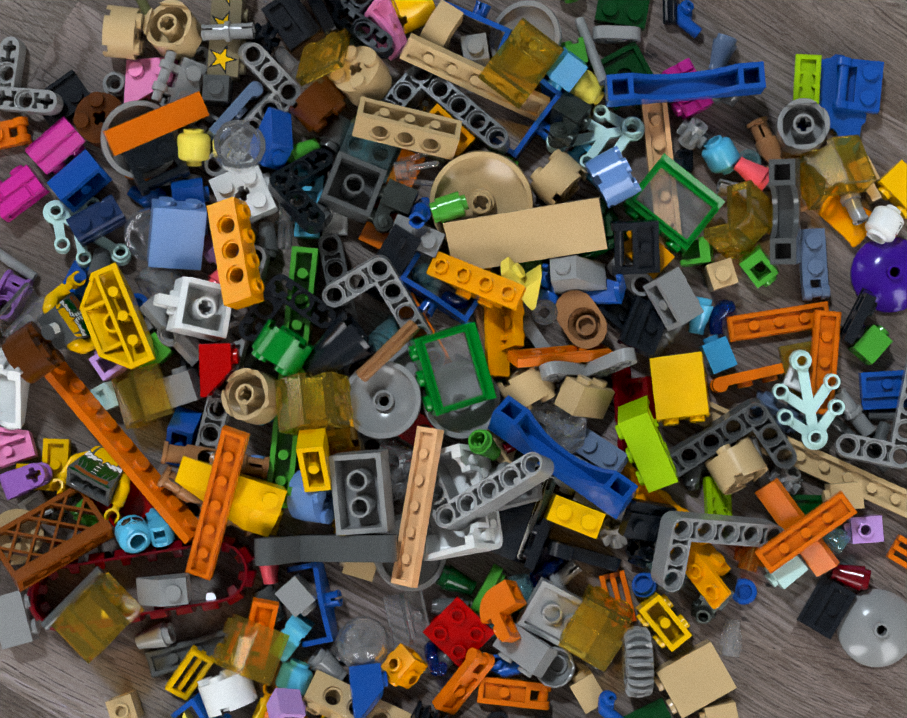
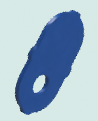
M839 54L821 61L819 105L828 112L830 129L838 136L837 144L831 149L819 148L811 154L799 156L816 173L826 174L830 170L844 166L852 159L858 148L861 126L866 121V113L832 109L833 100H836L839 67L836 66L837 58L845 57ZM849 69L846 101L853 102L856 69ZM802 123L798 124L797 128H800L801 131L806 130V128L802 126Z

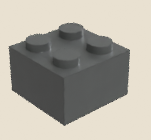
M339 151L321 192L318 204L329 207L330 211L365 224L370 217L387 170Z

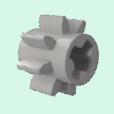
M692 118L690 121L684 119L676 131L680 135L678 137L679 143L690 150H693L695 146L701 149L710 136L706 133L708 126L698 118Z
M776 465L770 473L769 481L778 478L788 493L791 492L795 495L801 488L800 483L803 479L800 478L801 473L795 466L782 469Z
M613 517L603 521L604 528H600L599 534L604 546L609 545L614 549H619L628 544L627 537H623L618 533L622 521Z

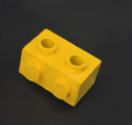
M655 592L653 596L646 598L635 607L639 612L636 617L644 627L650 626L656 634L652 637L662 649L667 647L673 652L692 636L687 630L690 625L681 614L675 615L671 610L674 605L665 594L660 596Z

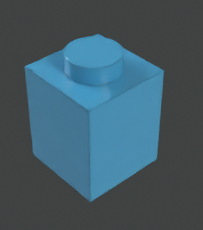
M563 47L555 61L545 72L550 78L548 82L559 91L564 88L570 92L588 69V66L582 59Z
M715 334L703 339L704 345L698 347L699 351L704 355V363L709 375L738 365L726 336L718 338V335Z

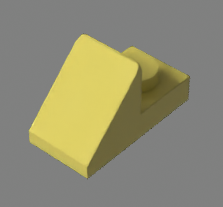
M507 257L501 261V276L526 287L522 300L532 311L536 308L542 279L541 264L525 274L524 269L519 263L515 264L510 257Z

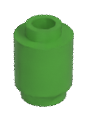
M458 191L434 199L435 202L429 203L435 223L442 221L443 224L466 216L465 210L469 209L465 195L459 196Z

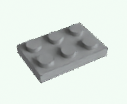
M541 577L527 600V605L523 607L515 622L518 626L584 658L607 620L609 613Z

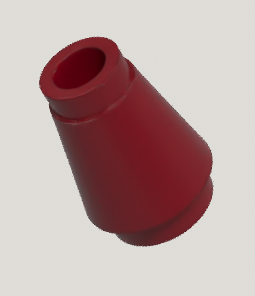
M839 564L832 569L831 579L858 591L860 589L867 590L871 570L865 569V566Z

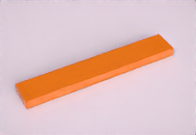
M227 425L222 427L185 570L186 573L209 581L213 578L250 433Z

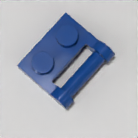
M838 57L836 66L839 67L836 100H833L832 109L878 114L884 62ZM849 69H856L853 102L846 101Z

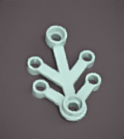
M600 104L593 110L595 121L591 120L587 128L590 132L578 134L577 140L572 147L594 143L587 154L580 158L579 164L587 171L583 162L598 156L610 139L619 138L615 146L619 148L622 154L629 142L638 141L643 137L645 127L639 118L631 116L623 119L609 111L605 105ZM603 111L605 115L600 116L597 112ZM608 121L616 127L607 129L597 122ZM633 128L636 132H628L627 130ZM547 136L546 147L550 153H553L557 148L549 145ZM565 146L564 148H561L560 150H561L562 152H564L565 149H566V148H569V147Z
M92 197L75 213L60 200L50 201L44 206L43 216L54 227L56 237L54 246L59 254H66L71 248L70 241L65 237L64 224L69 227L66 219L86 209L90 203L98 202L97 198ZM53 209L61 210L58 215L51 213ZM104 236L93 242L99 247L109 250L112 262H116L118 266H124L130 262L131 250L126 244H115ZM75 237L77 264L82 268H87L90 266L92 256L88 252L87 246L82 247ZM61 242L67 244L63 249L58 247V244ZM122 249L125 251V254L118 256L116 251ZM81 256L89 258L87 262H81L79 259Z
M799 349L790 354L789 364L793 369L797 370L802 399L791 393L788 387L782 383H777L772 387V395L777 399H783L804 413L807 425L795 419L793 413L785 408L777 412L776 419L779 423L788 425L799 432L802 443L808 449L818 450L827 443L828 434L826 429L836 415L844 412L845 404L839 399L830 400L827 405L828 410L819 422H817L816 412L831 390L837 389L840 386L841 380L836 374H826L823 378V384L813 397L808 371L812 358L808 352ZM804 356L806 359L805 364L798 365V358ZM830 377H835L836 383L833 386L828 385ZM778 387H783L785 390L781 396L776 394ZM839 402L840 409L834 412L832 405ZM784 412L789 414L787 421H782L780 418ZM813 433L819 434V439L816 442L811 441Z

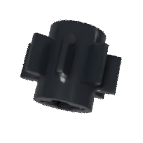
M257 22L255 24V33H253L255 34V39H252L251 42L261 45L269 54H272L275 49L274 47H278L281 41L279 38H276L279 30L274 29L270 22L264 25H260Z
M634 538L629 539L625 548V552L629 556L627 561L641 568H645L646 563H653L656 548L653 544L655 542Z

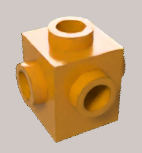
M402 643L387 656L381 665V668L387 672V680L394 687L399 685L406 689L414 685L428 667V664L413 648Z

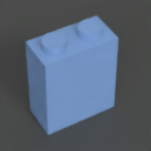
M166 196L152 199L147 249L148 267L201 270L207 218L205 203L192 198L185 201H176L174 198Z

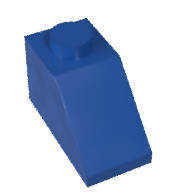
M268 107L248 153L262 166L279 170L285 167L293 150L292 119L289 112Z
M177 406L167 427L166 441H169V444L179 446L195 445L202 413ZM166 462L167 464L180 466V464Z
M380 663L349 667L354 718H366L383 697L384 687H388L387 672L381 671Z

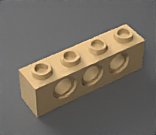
M361 96L352 136L453 160L460 139L462 121Z
M317 670L302 700L305 702L306 711L313 715L321 714L327 718H354L349 711V708H352L350 685ZM325 697H334L338 704H328ZM380 699L366 718H410L412 714Z

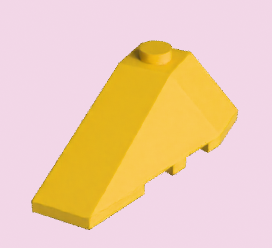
M183 455L175 482L203 501L213 464ZM240 473L228 519L243 530L268 537L279 517L287 490L284 486Z

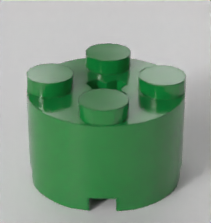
M269 319L253 343L252 348L254 350L251 354L263 362L268 360L274 363V369L286 377L288 374L296 375L314 347L312 345L305 346L307 341L284 325L281 328L274 326L276 321Z

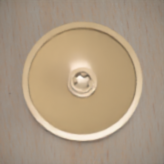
M491 151L467 152L451 160L435 178L430 193V203L435 202L434 199L456 191H458L459 196L465 195L469 207L468 210H465L466 216L452 221L533 208L532 189L522 169L506 156ZM431 213L432 220L437 230L445 234L444 225L442 224V221L435 223L433 214Z

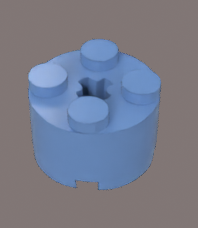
M617 146L584 163L594 185L598 188L608 208L642 191L637 180L630 173L632 169L625 157L623 158Z
M298 470L289 483V487H292L291 496L287 495V506L291 516L301 521L323 524L332 523L335 519L332 487L331 490L305 492L301 471Z

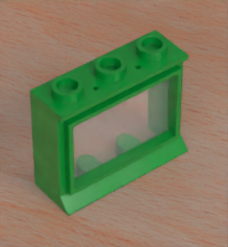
M664 153L639 184L642 191L628 198L623 207L626 208L624 212L635 221L638 219H657L659 221V235L667 241L665 245L673 252L678 253L680 251L683 254L726 201Z
M466 322L410 339L411 346H408V352L412 362L416 361L418 371L415 372L418 385L424 388L426 395L423 397L424 407L427 412H431V415L439 416L497 398L475 322Z

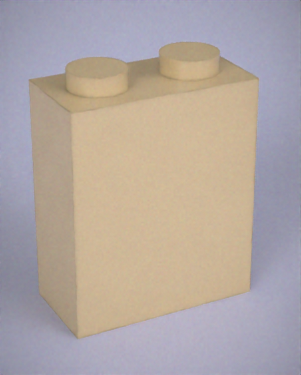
M708 639L654 668V672L657 675L654 677L655 684L660 692L665 690L670 698L666 700V703L672 714L678 713L681 718H685L737 688L713 644Z

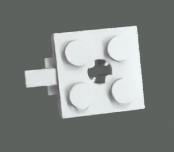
M256 160L208 180L217 202L230 197L242 200L239 198L241 197V192L246 191L248 193L250 191L245 201L251 211L250 223H254L279 211L273 196L268 190L270 174L269 172L263 174Z
M183 276L175 280L174 289L170 291V295L155 294L153 305L167 309L166 314L169 315L166 331L213 342L226 339L231 308L223 304L220 284Z

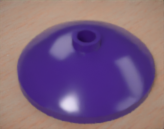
M896 237L892 242H885L884 244L871 240L862 246L853 258L850 268L852 288L857 297L862 288L871 291L877 297L875 300L878 303L876 311L893 313L907 309V240ZM891 268H895L897 270L896 277L891 276Z

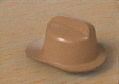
M570 290L563 293L555 305V316L559 325L575 346L582 349H591L598 346L607 334L605 317L587 293L579 290Z

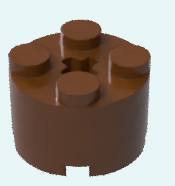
M326 74L322 76L324 82L319 84L318 81H315L295 100L299 104L295 109L292 106L288 109L309 133L312 131L321 132L329 124L326 121L327 118L333 113L336 116L339 115L347 107L345 103L347 97Z
M92 92L83 98L78 104L73 118L79 134L93 146L101 148L100 135L103 123L99 121L101 118H107L111 111L122 103L115 96L104 92Z
M33 321L25 324L2 341L4 344L1 346L6 359L13 369L19 367L24 372L20 376L30 384H34L65 361L62 353L54 347L51 340H47L42 336L41 329Z

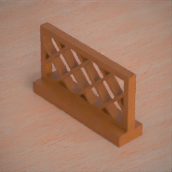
M71 487L0 528V537L3 535L14 536L10 548L0 547V561L10 574L19 592H22L113 538L112 526L107 519H104L89 496ZM79 493L83 499L81 508L67 505L68 498ZM50 508L60 509L58 521L44 519L45 511ZM65 510L79 513L76 524L62 522ZM83 514L93 515L98 523L91 527L80 525ZM27 521L37 523L35 533L20 532L22 524ZM41 524L56 526L53 538L39 536ZM60 527L73 529V537L67 541L57 539ZM18 537L32 540L29 552L15 549ZM36 541L51 543L49 551L44 554L33 553ZM12 556L27 557L25 565L14 570L10 564Z

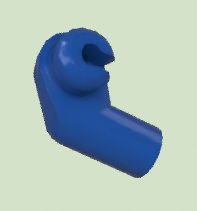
M684 0L677 7V24L695 39L702 28L692 21L693 3L690 0Z
M134 185L128 191L127 196L143 208L149 209L152 205V199H159V197L163 196L167 197L164 189L156 188L155 191H150V194L142 196L138 187Z
M498 654L493 655L495 663L491 671L502 678L521 674L517 669L519 665L516 662L508 663L499 657Z
M609 690L603 691L598 697V713L604 718H624L614 709V702L617 700L616 694Z

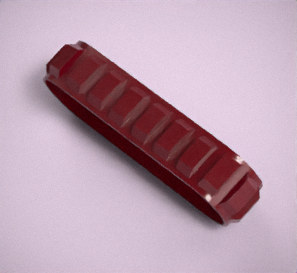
M224 534L221 551L229 553L231 548L234 549L238 554L234 558L238 564L243 562L245 571H239L238 579L243 581L240 589L238 590L233 584L227 588L228 596L217 597L215 591L206 593V599L190 601L189 604L154 606L153 608L139 609L138 604L129 605L128 612L114 614L112 608L103 609L102 616L90 618L87 617L86 612L77 613V620H65L64 614L50 630L64 632L71 626L73 632L93 628L95 622L101 628L120 623V618H123L126 624L142 621L145 619L146 614H150L151 619L170 616L171 610H176L177 615L194 613L197 611V606H202L203 611L221 608L224 601L232 605L246 596L244 590L246 587L254 586L258 571L253 569L252 560L255 559L254 554L248 545L243 547L237 543L238 537ZM179 539L174 540L166 548L153 547L150 544L144 551L136 554H130L123 549L115 550L114 556H111L110 551L89 554L88 560L83 555L62 568L69 567L71 574L80 573L81 565L95 563L96 567L99 566L101 569H106V561L121 559L123 566L132 564V557L144 555L147 556L149 562L157 561L158 553L169 551L173 552L175 558L183 557V549L191 548L192 544H184ZM58 570L28 588L27 596L30 597L31 603L29 610L36 621H43L51 613V606L48 602H45L44 594L46 595L48 591V586H46L48 578L53 581L60 577Z

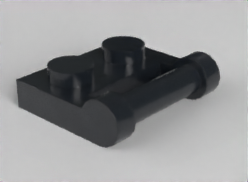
M171 132L122 153L142 196L150 194V190L174 179L190 176L188 166L178 157V147ZM172 160L174 161L175 168L147 181L144 180L143 173Z
M653 219L610 222L611 231H613L615 265L612 266V274L660 273L659 221ZM624 231H631L632 265H625Z

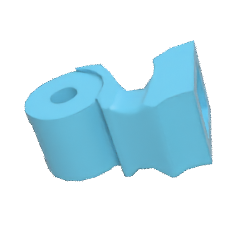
M155 508L150 509L145 515L151 534L152 546L164 547L176 540L175 532Z
M301 613L296 618L292 614L285 624V628L280 631L268 652L285 663L299 646L301 639L308 634L315 623L306 616L304 617Z

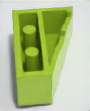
M644 396L618 407V425H615V429L619 439H625L628 448L625 450L630 463H636L638 468L636 476L640 485H645L648 493L677 483L678 472L666 442L663 441L659 432V424L653 418L649 409V399L647 396Z

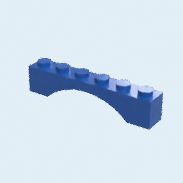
M764 61L738 63L726 67L688 73L606 75L604 80L606 108L759 95L766 88Z
M508 395L493 411L488 426L490 431L524 455L529 452H536L550 458L554 464L552 475L614 519H617L629 505L638 485L616 470L594 466L569 453L544 431L528 408Z

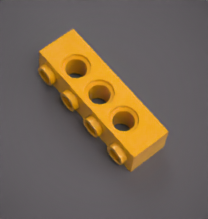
M230 197L206 206L224 306L239 310L265 301L263 295L264 283L259 273L260 260L255 251V234L251 229L249 218L251 211L247 202L236 197Z

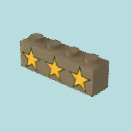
M211 0L210 24H224L225 21L249 23V9H245L246 0ZM233 39L232 42L209 40L207 74L229 75L233 82L241 83L242 75H246V66L239 59L238 50L243 43L248 42V39Z

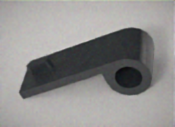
M395 223L376 255L387 256L400 276L422 240ZM377 261L372 266L377 274H383L387 271V265L382 261ZM363 277L357 287L364 285L365 280ZM389 284L386 287V292L390 296H394L398 290L394 287L395 284ZM376 286L365 291V293L384 303V299Z

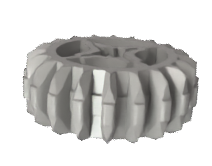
M627 627L623 630L621 636V661L625 691L628 697L643 698L644 696H650L654 688V661L650 632L647 627Z

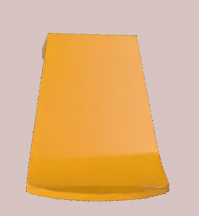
M835 187L821 206L818 215L841 234L851 247H856L867 236L865 229L866 221L859 225H853L846 207H843L840 203L841 197L836 194L838 188ZM864 208L866 214L869 217L872 212Z

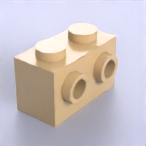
M578 374L577 377L566 376L560 386V391L554 404L572 416L603 419L615 391L607 387L608 383L598 377L590 379L581 374Z

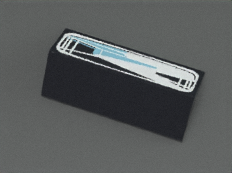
M516 450L512 462L524 454ZM551 475V477L541 483L543 500L499 511L503 544L501 548L491 550L490 552L525 564L526 561L522 560L527 545L532 546L535 536H532L534 526L537 521L541 522L544 518L551 496L557 486L554 481V475Z

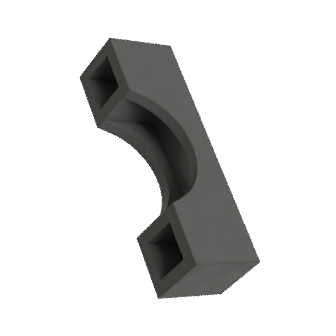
M800 158L769 159V187L773 203L770 265L798 264L801 262Z

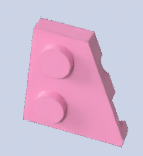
M374 0L364 16L392 37L394 52L388 57L392 61L403 50L407 38L391 0ZM362 27L367 34L370 32L368 27ZM376 41L379 48L381 46L385 48L387 47L386 43L380 44L378 41Z
M164 57L126 60L124 103L143 100L144 98L151 99L154 91L151 88L153 82L158 79L161 69L159 64ZM170 73L167 82L169 87H172L176 75L174 73Z
M0 427V469L38 457L32 432L20 429L8 430Z

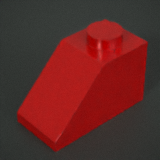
M235 343L199 344L200 397L211 396L236 369V364H239L240 353L239 349L235 348Z

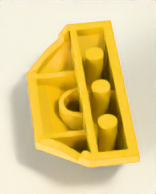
M115 262L92 272L79 309L98 356L131 370L155 360L152 337L139 310L134 293L117 263Z

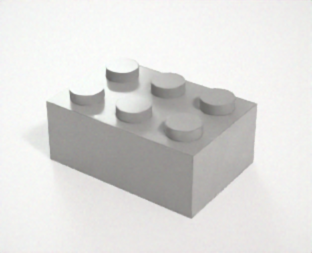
M388 449L337 452L330 455L329 465L336 535L384 533L395 528Z

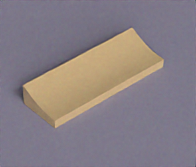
M600 197L443 223L450 256L482 269L501 266V261L507 257H510L516 264L608 249Z

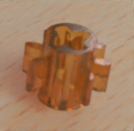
M736 547L733 559L739 561L738 568L757 573L758 566L765 568L754 552L759 547Z

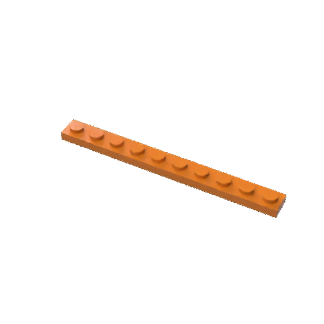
M64 361L59 367L44 376L184 544L191 542L194 539L198 518L181 499L176 497L174 492L163 486L160 488L156 486L161 477L159 472L68 364Z

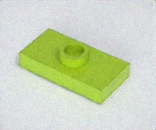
M795 55L792 101L808 98L819 104L822 55Z
M703 477L705 513L733 516L731 494H722L712 477Z

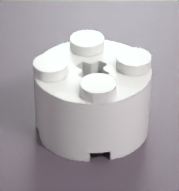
M245 664L229 667L220 671L219 675L209 676L197 681L198 690L209 718L222 715V710L224 712H231L258 698Z

